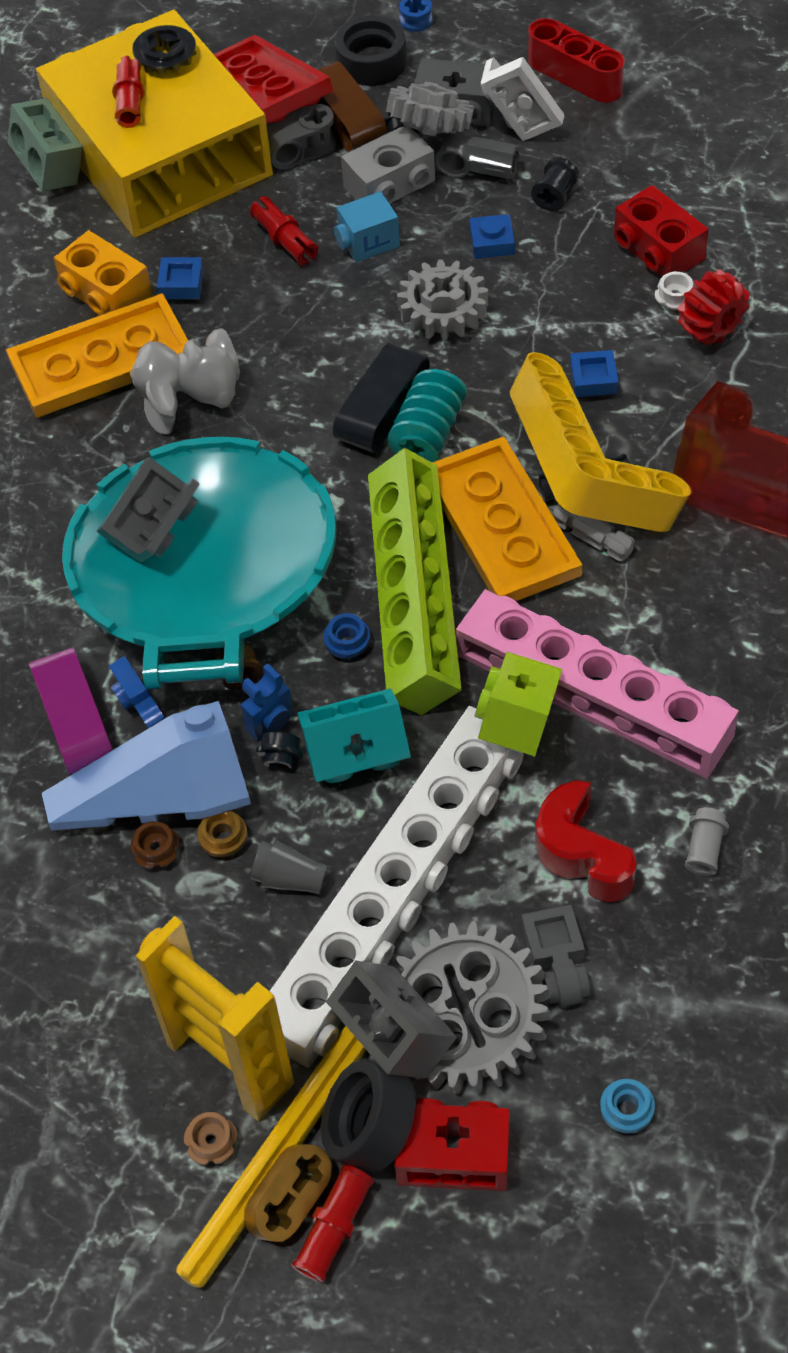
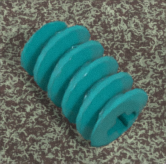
M438 369L424 370L416 375L412 382V387L406 395V400L402 404L394 425L388 434V444L394 454L406 448L430 462L438 461V454L444 448V441L448 438L450 428L456 421V415L461 410V402L467 396V387L461 379L452 373Z

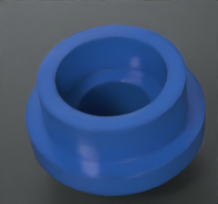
M350 613L339 614L331 619L325 628L323 635L325 647L332 655L339 658L357 657L370 644V630L366 623L358 616ZM344 637H352V638H353V639H350V640H341V639L344 638Z

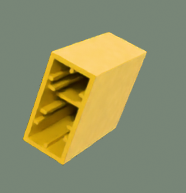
M175 9L143 23L131 25L120 33L75 52L63 54L56 60L36 68L42 97L50 101L83 146L80 163L81 170L134 238L273 175L265 113ZM173 25L188 30L195 39L197 52L191 58V65H180L178 72L166 70L163 75L158 70L146 73L144 67L141 66V83L145 91L144 97L140 101L141 121L137 126L131 128L120 126L114 117L116 99L113 97L112 87L116 82L117 64L121 63V58L129 56L130 59H135L132 51L133 43L141 33L150 28ZM161 46L159 47V51L167 53V51L163 50Z

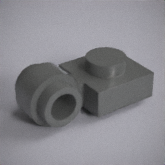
M572 905L522 914L521 927L526 945L535 958L532 965H540L541 968L551 966L550 972L544 973L546 977L542 980V985H547L551 993V998L546 1000L547 1003H557L559 1007L581 1003V997L590 996V985L584 965L574 966L573 961L584 959L585 948Z

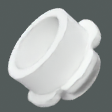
M675 271L665 274L660 279L658 290L655 291L656 301L669 310L677 311L679 305L685 301L684 293L689 292L693 287V280L683 272Z

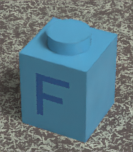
M381 191L336 207L338 225L334 226L336 241L342 250L347 248L356 263L400 247L398 216Z

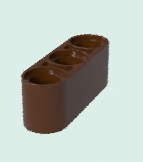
M339 61L317 69L330 77L333 92L321 97L320 101L316 104L326 105L332 110L334 121L331 126V132L347 152H351L387 134V127L382 114Z

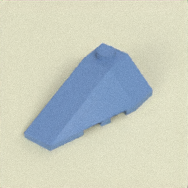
M219 701L194 706L186 711L170 715L42 792L51 831L109 826L116 818L139 816L141 823L158 821L160 814L185 813L186 820L202 819L251 804Z

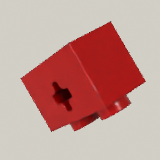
M416 1099L414 1122L406 1144L395 1160L397 1186L507 1191L509 1108H499L497 1104L489 1101H473L466 1106H448L437 1099ZM450 1137H460L457 1148L447 1147Z

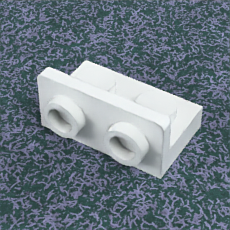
M523 57L503 66H500L495 58L486 61L480 84L482 91L488 100L494 102L502 113L506 125L514 129L522 141L562 125L564 113Z

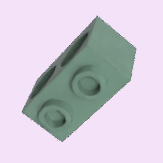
M47 98L11 104L7 143L41 191L77 185L83 146Z

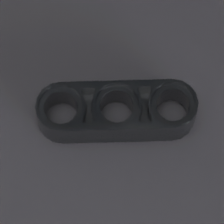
M386 344L337 413L333 425L334 438L374 454L377 453L388 439V434L394 425L402 404L406 400V395L412 387V382L416 375L430 369V359L394 344Z

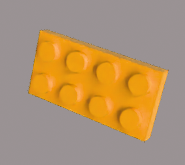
M161 293L8 348L6 352L34 415L38 418L131 384L130 372L136 361L138 350L147 342H162L180 354L183 352L188 339L166 298Z
M504 436L432 462L438 468L442 509L490 592L518 601L582 576L583 565Z

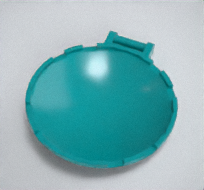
M203 437L170 443L149 451L150 458L184 483H187L192 478L200 483L193 494V497L198 499L196 506L183 522L179 519L176 520L169 531L175 536L166 551L159 558L153 555L144 562L139 563L96 532L143 461L130 468L122 464L97 484L98 492L86 505L80 504L70 520L64 538L62 553L64 575L69 590L80 609L97 626L122 640L144 646L143 681L146 689H160L163 683L226 679L227 683L242 682L245 638L270 627L295 610L312 593L326 573L333 556L337 533L336 517L331 498L324 484H320L312 476L309 466L284 450L278 454L263 449L259 441L236 437ZM225 647L223 660L164 664L165 652Z

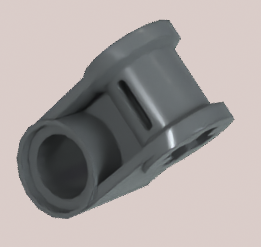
M314 104L288 113L287 117L282 121L266 124L271 162L275 168L280 170L291 169L299 164L316 158L326 157L334 152L337 146L336 137L331 132L334 117L332 110L328 106Z

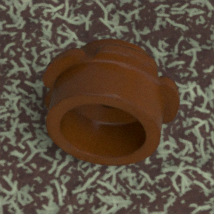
M152 821L141 825L136 830L130 849L132 854L136 855L135 860L140 866L152 869L155 866L165 867L172 863L177 856L176 848L179 847L180 842L175 831L166 824ZM153 845H160L159 849L157 850L151 849V846Z

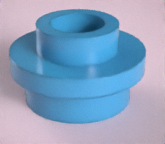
M633 1079L614 1081L606 1087L601 1096V1115L607 1125L618 1132L635 1133L641 1131L648 1126L653 1118L655 1110L653 1095L639 1081ZM629 1101L636 1106L637 1111L631 1115H625L618 1110L617 1106L621 1102Z

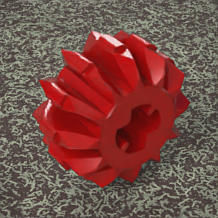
M721 269L714 273L707 271L700 281H693V287L689 292L684 293L685 301L677 309L680 313L678 323L696 341L702 342L707 346L714 342L720 344L724 341L727 334L733 335L735 327L743 322L742 316L750 307L747 302L750 292L745 289L744 285L728 272L725 273Z

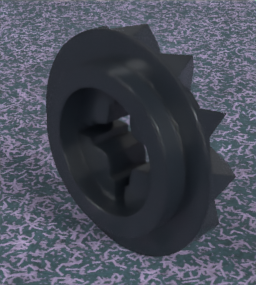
M173 25L156 26L144 31L135 39L132 46L134 58L140 62L146 73L158 70L161 75L166 70L178 72L180 65H191L192 56L197 54L193 35L188 30ZM161 46V48H162L163 50H166L167 53H164L163 51H159V47Z

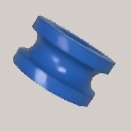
M401 0L399 3V21L405 30L419 32L431 26L433 21L431 0Z

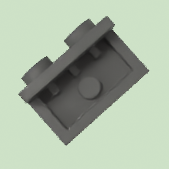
M148 457L143 461L96 532L139 563L144 562L153 555L159 558L174 539L175 535L169 531L176 520L179 519L183 522L196 506L198 499L193 497V494L200 483L193 478L184 483L152 458Z

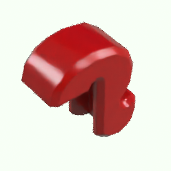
M574 780L559 785L549 793L541 804L535 824V845L540 862L553 874L567 879L588 877L587 892L593 898L605 902H615L624 899L632 892L635 883L637 862L633 849L579 826L591 802L592 782Z

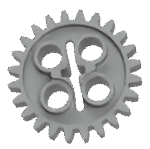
M471 921L466 935L460 934L454 922L449 924L447 938L441 939L438 933L431 929L429 930L431 944L426 948L415 940L411 942L412 949L416 954L412 960L400 955L396 957V960L403 969L401 975L420 996L430 987H443L440 997L436 1001L428 1003V1005L452 1032L463 1033L459 1045L452 1050L446 1051L428 1075V1082L433 1089L438 1090L444 1080L448 1078L450 1089L454 1094H459L464 1080H469L475 1092L481 1093L483 1078L490 1076L492 1081L500 1087L502 1086L500 1071L505 1067L516 1075L521 1074L520 1067L515 1060L519 1055L535 1059L536 1054L529 1045L530 1039L546 1040L547 1036L544 1030L536 1024V1021L549 1020L552 1016L548 1007L538 1004L551 998L547 985L538 984L546 976L540 965L530 966L535 959L531 950L525 948L518 951L519 942L513 934L501 942V934L495 925L488 929L484 937L481 935L476 921ZM481 964L491 966L490 972L482 980H468V975L474 967ZM448 967L454 968L459 984L469 999V1007L486 1042L482 1048L476 1046L473 1033L461 1014L460 1003L445 974V970ZM496 1011H511V1017L504 1026L499 1028L487 1026L489 1018Z

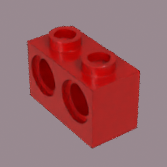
M649 186L615 208L614 238L621 247L630 250L651 271H656L660 276L675 271L684 273L706 258L709 228L655 186Z

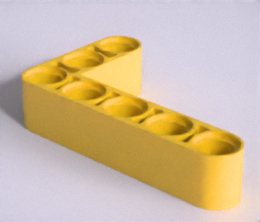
M529 353L510 389V396L558 504L568 512L582 517L657 532L669 531L691 494L689 485L682 478L666 471L606 459L560 364L545 354Z

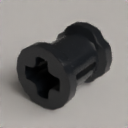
M553 157L544 167V177L537 181L531 190L533 201L547 211L562 209L566 202V192L579 179V171L574 164L566 158Z

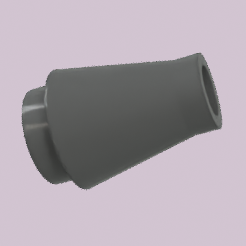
M276 839L273 844L261 841L253 863L250 879L261 882V888L307 891L320 894L328 865L318 863Z

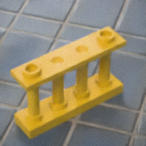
M174 916L163 928L159 927L151 931L145 937L139 952L135 955L167 1046L175 1052L191 1037L232 1071L243 1109L260 1122L295 1084L275 996L258 982L245 995L243 993L235 995L195 963L184 924Z

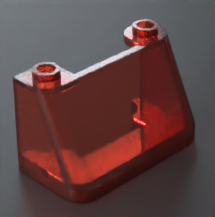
M717 381L686 418L672 474L682 478L691 488V494L686 501L687 504L788 537V437L751 426L754 404L749 394L739 387Z

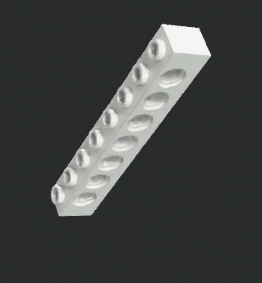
M468 706L270 990L275 996L288 1056L308 1069L318 1055L325 1056L339 1034L337 1027L341 1019L326 1002L323 1006L314 1010L303 1008V1003L311 998H321L326 1001L355 960L388 965L394 953V942L402 930L409 932L413 928L421 912L422 906L420 903L429 891L434 893L439 889L448 871L447 863L455 852L461 854L466 849L473 835L474 828L472 826L480 814L486 816L490 813L497 801L499 786L505 777L513 778L522 763L524 756L522 752L478 739L483 720L474 717L476 709ZM472 766L483 768L482 770L477 772L465 770L466 768ZM445 803H454L458 805L456 808L453 809H443L439 807L440 805ZM421 840H427L433 843L428 847L422 848L413 845L415 842ZM395 878L407 881L404 885L398 887L386 884ZM368 917L381 920L378 924L371 927L358 924L361 920ZM340 957H348L354 960L350 965L343 968L330 965L335 959Z

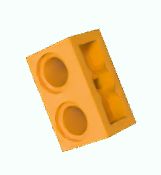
M90 230L86 231L54 257L58 273L57 282L60 288L68 296H76L88 304L98 315L109 313L153 296L147 266Z

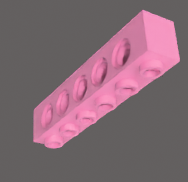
M485 589L456 628L458 657L489 672L491 666L501 668L507 651L562 668L552 703L706 779L709 778L735 736L739 710L731 707L725 700L703 694L687 686L684 681L675 676H666L645 666L636 657L622 655L603 646L592 636L580 635L565 628L552 617L540 616L520 606L510 597L498 596ZM508 638H519V639H517V640H510V639H508ZM556 657V658H560V659H559V660H551V659H548V658ZM598 677L603 680H592L590 678ZM632 698H643L645 701H635ZM683 718L689 722H679L674 719Z

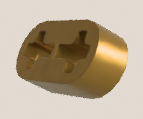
M294 1144L287 1147L278 1156L249 1198L244 1210L246 1228L254 1237L260 1240L281 1242L290 1238L297 1231L330 1180L332 1165L326 1152L316 1145ZM298 1159H310L307 1169L312 1175L309 1180H297L301 1172L295 1165ZM266 1205H279L276 1210V1215L281 1219L278 1226H265L269 1219L267 1213L264 1212Z

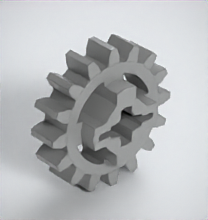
M424 82V84L411 83L409 89L402 86H397V89L391 88L386 112H390L392 117L401 118V122H403L405 127L414 128L421 131L422 134L436 136L438 133L449 134V132H452V129L463 132L464 129L469 130L474 106L469 105V101L458 100L459 96H457V92L454 90H448L436 83Z
M443 259L438 260L437 267L431 268L426 262L422 263L421 273L410 270L408 272V281H400L399 283L400 293H397L398 311H401V321L403 323L410 322L413 333L422 328L425 329V335L428 339L435 332L441 333L443 340H447L449 332L453 331L462 337L464 336L465 326L476 329L478 328V318L486 317L488 288H485L484 277H475V270L472 266L464 271L460 270V261H455L451 267H447ZM466 295L470 298L469 301L465 300ZM417 298L421 299V303L418 304L416 302Z

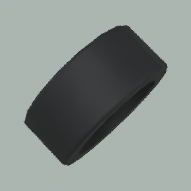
M369 15L352 19L337 30L334 38L335 59L346 68L358 85L373 86L384 84L395 79L404 71L407 62L406 38L404 30L397 22L386 17ZM369 45L383 46L389 49L379 55L372 56L353 53L354 50Z
M367 1059L352 1062L343 1070L330 1089L323 1108L321 1136L322 1145L328 1156L368 1172L382 1170L394 1161L406 1144L414 1122L416 1099L414 1086L410 1079L405 1076L387 1075L378 1063ZM372 1104L368 1120L366 1122V1125L364 1126V1121L367 1112L369 1110L370 1105Z

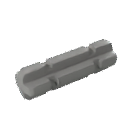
M559 504L553 510L552 515L559 527L566 531L572 528L571 534L601 551L605 548L608 549L606 554L616 560L625 561L632 553L635 540L620 530L617 533L613 532L615 527L602 520L572 514Z

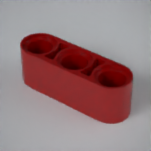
M550 18L538 19L530 24L528 29V63L533 69L601 103L613 102L621 97L623 93L625 59L620 52Z

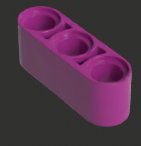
M74 647L29 662L69 776L112 751Z

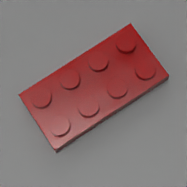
M253 35L214 54L265 113L266 124L282 121L287 117L288 113L300 107L312 106L318 103L321 97L333 92L329 76L257 35Z

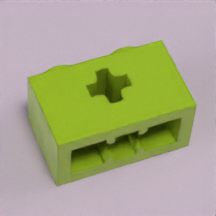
M507 651L501 668L491 666L485 688L482 690L474 715L475 718L483 720L478 739L535 756L562 668Z

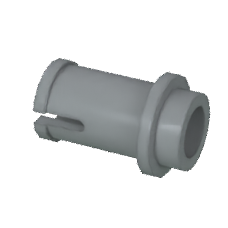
M707 807L699 808L696 811V815L690 818L689 827L693 832L688 857L684 866L688 871L703 876L714 875L717 872V861L722 836L728 834L729 824L725 821L726 815L722 811Z

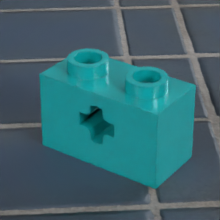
M391 688L297 713L310 766L316 782L323 780L329 783L341 782L349 779L354 772L369 768L387 770L397 766L400 760L411 758L399 703ZM360 734L358 738L359 743L350 745L351 736Z

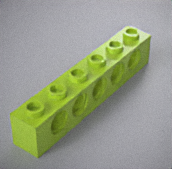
M403 448L368 475L386 689H392L399 706L423 715L460 692L461 680L438 468L436 464Z

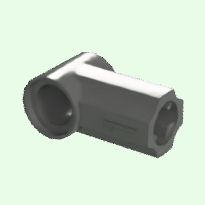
M472 127L469 130L464 129L463 132L452 129V132L446 134L435 162L440 172L451 178H461L469 171L513 180L520 157V146L480 138L479 134Z

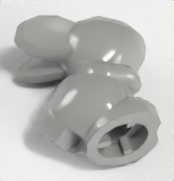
M219 328L210 333L206 339L205 346H200L199 342L195 339L186 341L183 352L180 354L162 342H147L138 350L130 375L132 383L144 397V411L148 423L156 433L170 435L176 420L178 406L176 393L178 391L189 395L198 402L215 405L223 409L230 405L236 394L235 385L240 376V368L235 349L227 332Z

